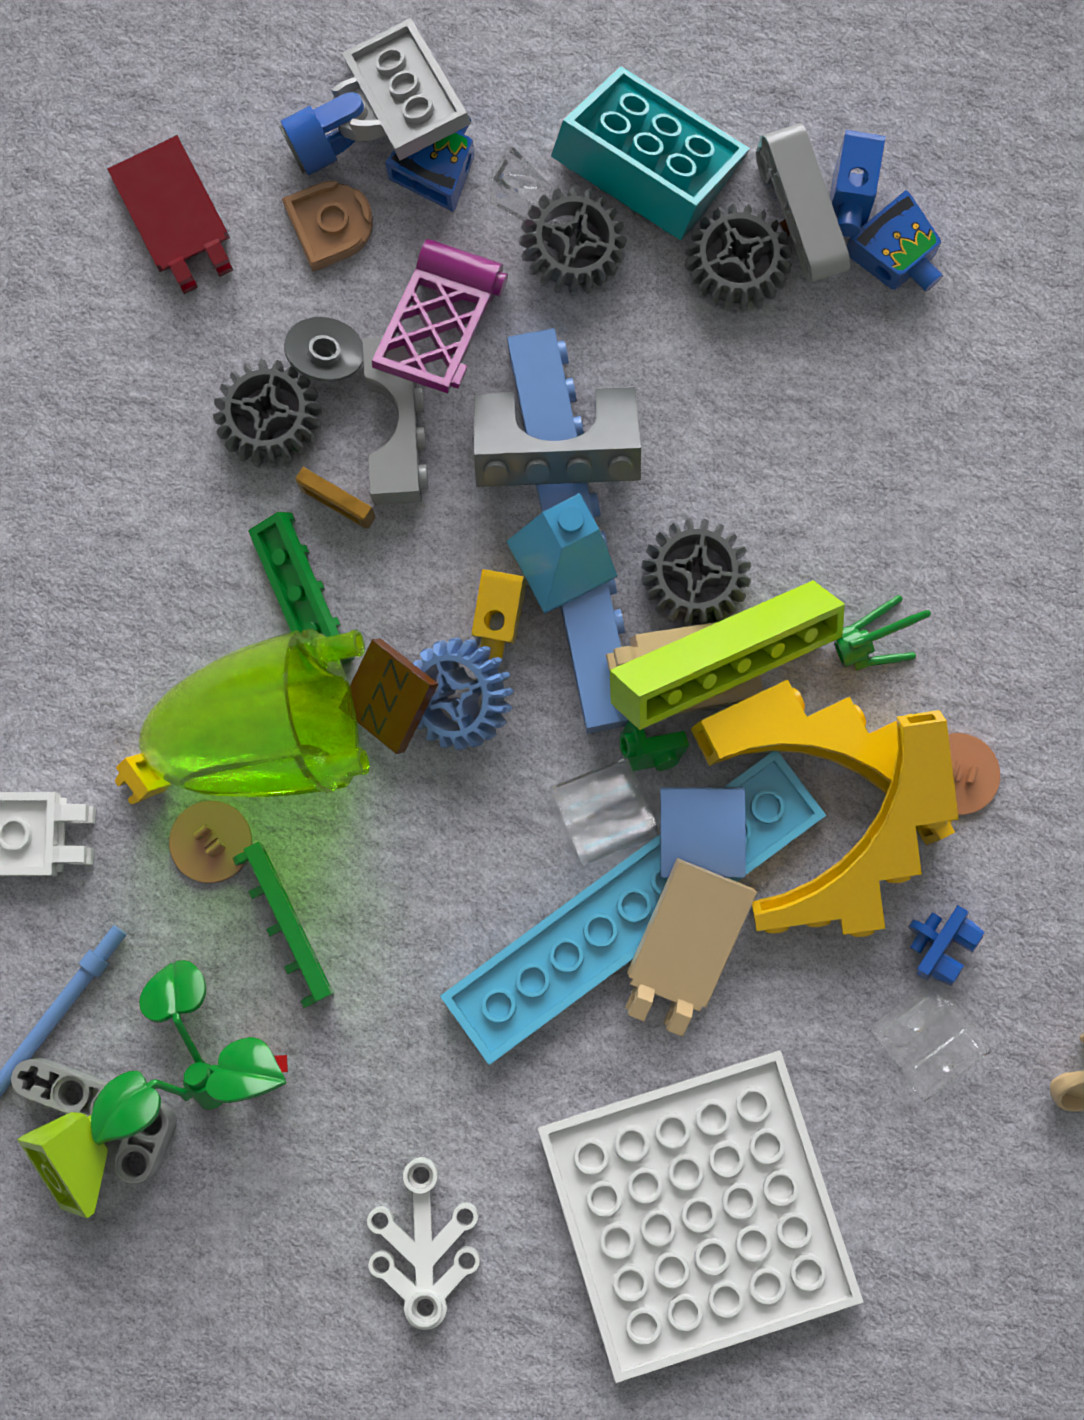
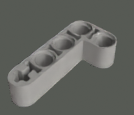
M798 123L762 135L755 153L757 167L765 184L773 182L805 278L809 283H813L849 271L850 259L804 125Z
M45 1058L28 1059L20 1062L14 1068L11 1076L12 1087L20 1096L67 1114L77 1112L86 1114L87 1117L92 1115L95 1101L101 1090L108 1083L106 1080ZM31 1071H37V1076L40 1078L56 1081L53 1086L49 1084L34 1085L35 1080L30 1078L29 1075ZM73 1081L80 1083L83 1088V1098L78 1104L72 1103L67 1097V1088ZM161 1101L159 1114L162 1117L163 1124L157 1134L151 1133L146 1128L134 1136L122 1139L114 1161L115 1173L121 1181L127 1184H137L149 1180L157 1174L177 1122L176 1114L168 1104ZM134 1151L140 1152L146 1158L147 1166L143 1174H136L130 1168L129 1159Z

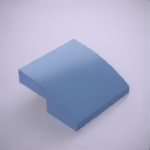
M660 787L661 878L669 877L677 858L724 877H746L744 787Z

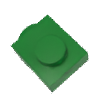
M630 721L626 724L619 738L621 753L625 758H628L632 771L654 767L657 771L671 769L678 765L679 760L690 746L685 731L646 738L644 729L639 730Z

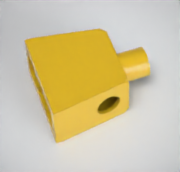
M482 569L471 635L481 638L480 647L487 646L491 648L489 660L496 657L502 659L505 642L513 644L516 642L527 581L524 576ZM495 613H502L504 615L503 626L499 630H492L489 626L491 616Z

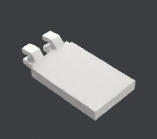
M0 792V876H57V872H63L64 864L93 865L94 848H88L87 846H65L66 823L95 824L96 807L87 804H67V798H61V794L57 792Z

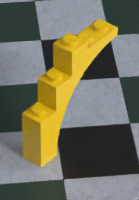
M788 679L699 721L691 728L709 766L738 755L766 751L795 752L833 761L860 774L884 793H887L892 781L897 753V720L868 733L865 727V715L859 706L853 704L850 696L807 717L804 712V700L800 692L796 688L791 687ZM947 821L946 826L935 829H926L922 825L916 826L917 832L926 845L955 833L951 825L952 821Z
M939 710L897 716V753L892 781L880 811L864 836L838 863L812 881L783 894L753 901L752 912L756 931L764 930L766 933L776 934L787 931L790 926L806 924L808 927H823L829 925L831 920H838L843 935L850 934L854 937L869 936L874 934L875 930L885 929L879 881L886 880L888 883H903L910 880L911 876L922 875L916 826L922 825L926 829H935L946 826L947 821L959 820L947 720Z

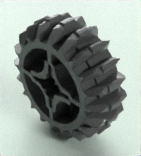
M575 186L569 188L567 197L564 196L559 188L554 190L552 199L546 195L541 196L538 202L539 207L531 206L527 213L530 219H524L521 225V229L525 234L520 236L519 245L527 248L522 253V260L527 262L534 261L528 270L530 275L542 272L541 286L547 285L550 280L555 282L554 292L556 294L561 292L564 285L568 286L571 296L577 294L579 285H581L586 294L593 291L594 283L599 287H604L608 281L607 276L614 277L618 271L616 264L622 263L625 257L624 252L620 249L625 247L627 238L619 235L624 229V222L612 221L617 214L616 207L605 211L603 209L606 202L605 196L598 198L597 202L590 199L592 196L590 189L584 192L583 197L577 195ZM560 216H574V219L569 223L555 222L554 225L548 223ZM587 221L596 228L602 241H599V236L592 234L588 230ZM575 228H577L578 231L575 237L577 239V246H574L571 255H569V236L572 237ZM543 241L547 242V246L556 250L560 258L559 263L547 252ZM578 259H598L596 263L587 267H571L572 263Z
M732 204L729 206L728 215H725L717 207L713 211V220L704 216L700 220L699 226L701 229L694 228L691 231L690 239L692 242H688L685 248V254L689 257L685 259L684 266L686 270L692 271L688 279L690 285L700 284L697 290L699 297L710 293L709 303L712 307L718 304L719 300L725 301L724 308L727 312L732 309L733 303H739V308L744 313L748 309L749 301L759 309L763 306L764 297L770 300L774 299L777 294L776 288H783L787 280L785 274L790 273L792 266L791 262L787 260L791 257L792 248L791 246L784 245L788 239L787 232H776L779 227L777 219L768 223L765 222L767 215L765 209L759 212L757 216L751 215L752 208L750 204L745 206L743 213H737V208ZM740 235L748 236V237H750L751 239L744 238V237H742V236H740ZM721 238L723 242L722 252L716 254V258L708 262L706 251L716 240ZM768 255L770 267L762 276L756 279L754 276V265L760 262L761 257ZM726 277L732 278V279L736 280L737 283L731 282V281H727V280H725V279H723V278H726Z
M260 359L259 369L254 371L250 364L245 363L243 367L246 374L240 377L238 373L231 372L230 378L234 384L232 386L221 384L220 390L225 397L214 398V405L220 411L213 414V420L215 424L221 425L216 433L220 439H227L225 447L229 452L237 450V457L242 462L251 456L253 465L259 468L264 458H267L269 466L275 468L277 466V457L282 456L287 464H291L292 457L290 452L295 450L298 454L304 455L306 450L302 442L315 443V435L310 430L321 429V421L315 416L322 413V406L320 403L314 402L319 397L316 388H309L311 384L309 378L303 375L298 377L299 372L292 366L284 371V366L279 360H276L272 368L269 369L266 361ZM262 389V392L258 396L254 398H247L255 391ZM280 389L290 392L298 399L299 412L291 411L289 406L281 404ZM273 407L275 414L273 416L269 414L270 418L263 421L261 413L264 411L267 414L266 409H272ZM238 415L244 416L247 421L254 423L255 439L247 437L239 431L237 425ZM282 429H290L284 435L276 439H273V436L277 431Z
M686 519L684 531L682 532L677 524H670L669 533L671 538L665 533L659 532L656 535V541L660 547L649 544L646 553L653 559L642 561L641 568L651 573L642 576L641 583L645 586H654L646 592L647 600L661 598L655 606V611L659 614L667 607L670 608L668 621L671 623L676 621L678 614L685 616L684 627L691 626L693 617H698L699 625L708 624V615H711L715 622L722 621L724 618L721 608L728 614L733 615L737 607L732 600L743 602L746 598V593L740 588L749 587L751 583V578L741 574L750 570L751 562L738 560L746 554L745 546L733 549L732 546L736 542L737 535L732 533L725 539L721 537L724 529L722 524H718L714 532L707 530L709 525L707 519H702L699 529H694L692 519ZM686 545H695L693 554L690 557L675 559L674 562L665 561L678 548ZM707 547L721 556L728 572L722 571L721 566H716L709 561ZM697 557H700L699 567L700 574L702 575L700 580H697L695 590H692L693 579L691 569L692 566H695ZM663 575H669L671 580L680 582L684 586L685 600L677 597L668 588ZM718 584L727 585L725 591L715 599L697 603L702 589L707 587L717 588Z

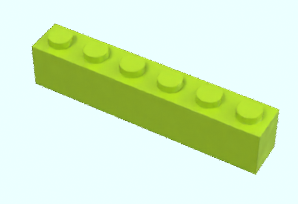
M812 580L611 669V704L639 730L644 729L843 637L845 604Z

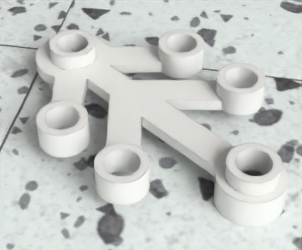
M420 1157L412 1160L403 1172L404 1183L413 1192L415 1241L394 1222V1216L390 1209L383 1206L376 1207L367 1217L369 1229L375 1234H381L415 1266L416 1285L395 1267L393 1255L386 1250L375 1252L369 1259L368 1268L374 1277L385 1280L405 1300L404 1313L408 1322L415 1328L429 1330L437 1327L443 1321L447 1312L446 1297L466 1275L472 1274L477 1270L480 1264V1255L473 1247L465 1246L460 1248L454 1257V1265L435 1284L433 1281V1265L465 1230H470L476 1225L479 1215L478 1210L471 1203L459 1204L455 1208L450 1222L432 1240L430 1190L437 1183L438 1169L430 1159ZM417 1167H425L429 1171L428 1181L424 1183L416 1181L414 1170ZM461 1209H469L473 1213L474 1218L470 1224H462L458 1220L457 1214ZM378 1212L386 1214L388 1217L387 1226L384 1228L376 1227L373 1223L374 1214ZM466 1252L472 1254L475 1258L474 1266L471 1268L462 1267L459 1263L460 1255ZM382 1256L388 1259L390 1266L387 1271L380 1272L376 1270L374 1260L377 1257ZM422 1299L431 1300L434 1305L433 1312L430 1314L421 1313L418 1309V1302Z

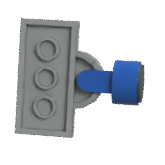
M410 18L343 52L342 55L353 77L340 82L331 90L334 96L333 100L315 109L308 106L280 120L282 125L279 128L302 173H307L309 176L338 161L336 156L343 153L355 141H373L386 136L399 160H402L470 125L471 122L458 96L413 20ZM338 127V129H336V130H334L333 132H331V133L325 135V133H327V132H329V131H331V130H333V129H335V128Z

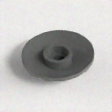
M328 317L307 318L293 325L285 337L284 352L288 362L297 372L312 380L321 382L341 381L355 374L362 365L363 342L354 329L339 320Z

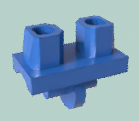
M957 905L939 934L935 930L942 921V918L931 912L924 924L914 919L911 921L908 928L917 936L910 945V948L921 954L928 942L932 944L917 968L918 976L926 981L932 977L950 986L954 984L964 965L945 954L952 942H955L973 953L985 934L980 927L968 919L969 911Z

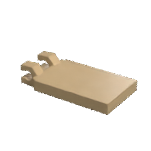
M677 858L627 971L628 976L632 978L630 985H633L625 1006L629 1010L628 1015L645 1021L653 1004L654 994L669 999L672 1002L663 1022L667 1025V1031L683 1037L692 1018L693 1009L700 1012L702 1006L707 1007L757 892L751 887Z

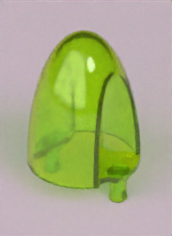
M313 629L303 630L301 634L299 631L289 632L240 648L198 669L174 685L149 711L139 732L138 744L142 759L151 771L170 784L206 795L274 797L316 792L329 793L334 792L336 789L347 787L354 776L367 775L370 768L366 750L359 747L358 723L352 693L344 669L339 661L364 655L365 642L361 632H358V629H354L350 632L325 637V635L319 634Z

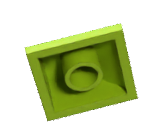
M70 1112L17 1139L61 1210L84 1218H89L95 1213L108 1149L104 1143L98 1146L94 1142L91 1133V1115L87 1117L86 1114Z

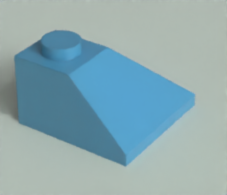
M580 493L543 511L506 541L544 614L618 576L601 532Z

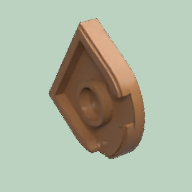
M325 181L282 198L312 272L358 253L371 236L373 229L371 207L367 198L358 189L340 184L338 181Z

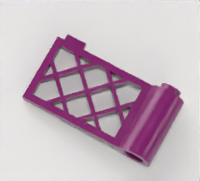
M426 239L419 253L414 273L372 359V368L447 394L451 387L459 389L467 371V365L462 364V361L485 310L495 295L501 297L505 290L508 274L503 273V264L431 239ZM419 285L436 290L439 297L421 303L416 295V291ZM466 300L477 305L474 311L459 316L452 303ZM444 306L451 319L432 324L426 312ZM419 315L425 327L406 333L401 324L402 321ZM456 328L461 336V341L444 346L438 334ZM431 337L437 349L418 356L412 343ZM405 346L411 357L401 362L385 358L389 350ZM443 359L447 367L444 378L428 373L424 364Z

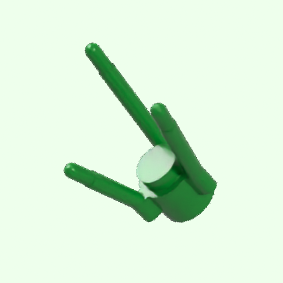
M897 595L854 624L843 628V637L833 641L842 665L845 668L854 665L855 670L859 671L869 666L914 660L916 658L914 652L869 657L868 654L875 652L873 641L930 617V610H924L871 633H868L866 629L860 631L902 602V596Z

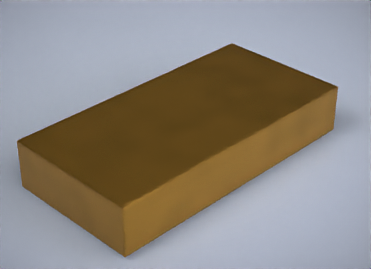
M302 467L295 479L301 492L364 529L370 528L376 518L370 505L305 467Z

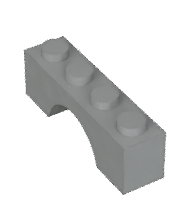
M383 337L363 338L364 377L368 390L385 396L394 404L399 413L398 425L392 438L382 448L368 455L370 496L374 505L422 502L421 489H428L427 464L420 465L419 450H426L425 426H418L417 412L424 411L423 387H416L415 382L372 368V359ZM405 346L389 350L385 358L401 362L411 357ZM415 349L418 356L421 355V349Z

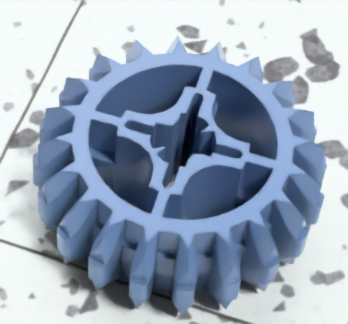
M456 637L449 639L448 643L445 640L435 642L433 649L427 648L420 653L422 660L413 662L415 666L436 681L438 679L439 684L437 692L434 693L417 727L419 730L428 728L426 740L434 741L439 738L440 747L448 748L454 745L455 750L466 749L468 745L475 748L482 745L484 739H493L497 735L495 728L504 727L507 723L501 713L510 712L513 707L504 701V697L512 695L514 690L509 687L504 688L503 681L507 680L511 674L508 672L499 673L497 668L501 665L503 659L496 657L489 660L491 648L483 646L478 649L477 641L469 639L463 643L462 639ZM459 663L468 667L478 680L469 677L464 667H460ZM469 688L468 692L461 694V698L448 699L449 696L456 694V689ZM482 694L483 700L482 707L480 710L478 700L480 695ZM440 708L445 709L446 711H448V712L450 713V715H451L453 721H451V720L442 712V710H441Z

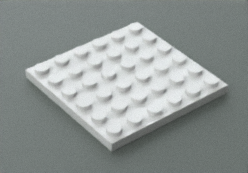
M781 1050L538 1127L616 1383L864 1303Z

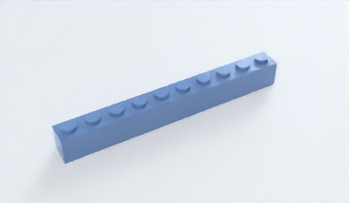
M555 328L507 337L508 352L525 433L534 438L548 441L568 440L584 434L581 417H573L570 404L577 402L574 382L572 378L565 379L562 365L569 364L566 344L564 340L557 341ZM587 483L536 485L541 513L580 493L592 517L601 516L597 493H589ZM600 531L608 550L605 532ZM615 579L560 606L586 734L625 727L629 721L611 704L610 671L605 656L608 653H613L614 648L621 647L618 634L625 633L621 609L613 610L610 596L617 594Z

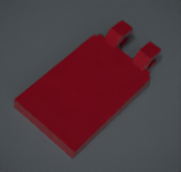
M178 135L107 168L159 272L171 268L184 294L198 288L185 260L205 250L219 277L233 271L221 245L222 242L230 239V236Z

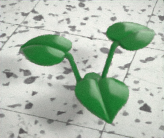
M177 960L165 966L146 983L139 999L140 1010L149 1021L162 1023L173 1018V1023L195 1062L184 1073V1087L180 1088L157 1079L147 1083L145 1077L139 1071H129L109 1081L99 1093L91 1115L92 1138L98 1146L108 1141L134 1136L151 1125L158 1116L161 1107V1097L155 1089H161L178 1095L184 1101H188L193 1097L201 1108L212 1110L218 1108L223 1103H235L264 1095L287 1083L271 1049L265 1042L255 1037L241 1038L227 1045L219 1055L218 1065L211 1066L201 1058L181 1019V1014L191 1013L199 1009L206 996L205 978L197 966L190 961Z

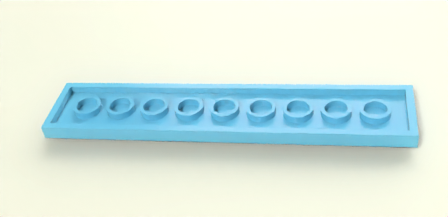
M772 751L725 786L744 787L746 875L826 816L778 751ZM660 834L440 995L489 1065L634 958L668 878H661ZM726 877V878L731 879V880L737 882V881H739V880H740L741 878H743V877Z

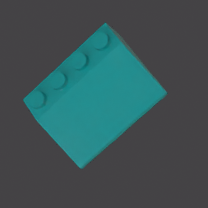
M620 66L563 119L551 157L597 186L600 190L616 198L634 212L650 220L665 232L682 240L707 211L746 157L750 148Z

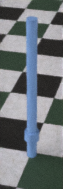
M113 925L94 951L92 949L87 951L79 962L81 965L80 969L0 1070V1098L11 1085V1076L16 1065L32 1058L95 976L99 978L110 963L107 960L127 935L122 929Z

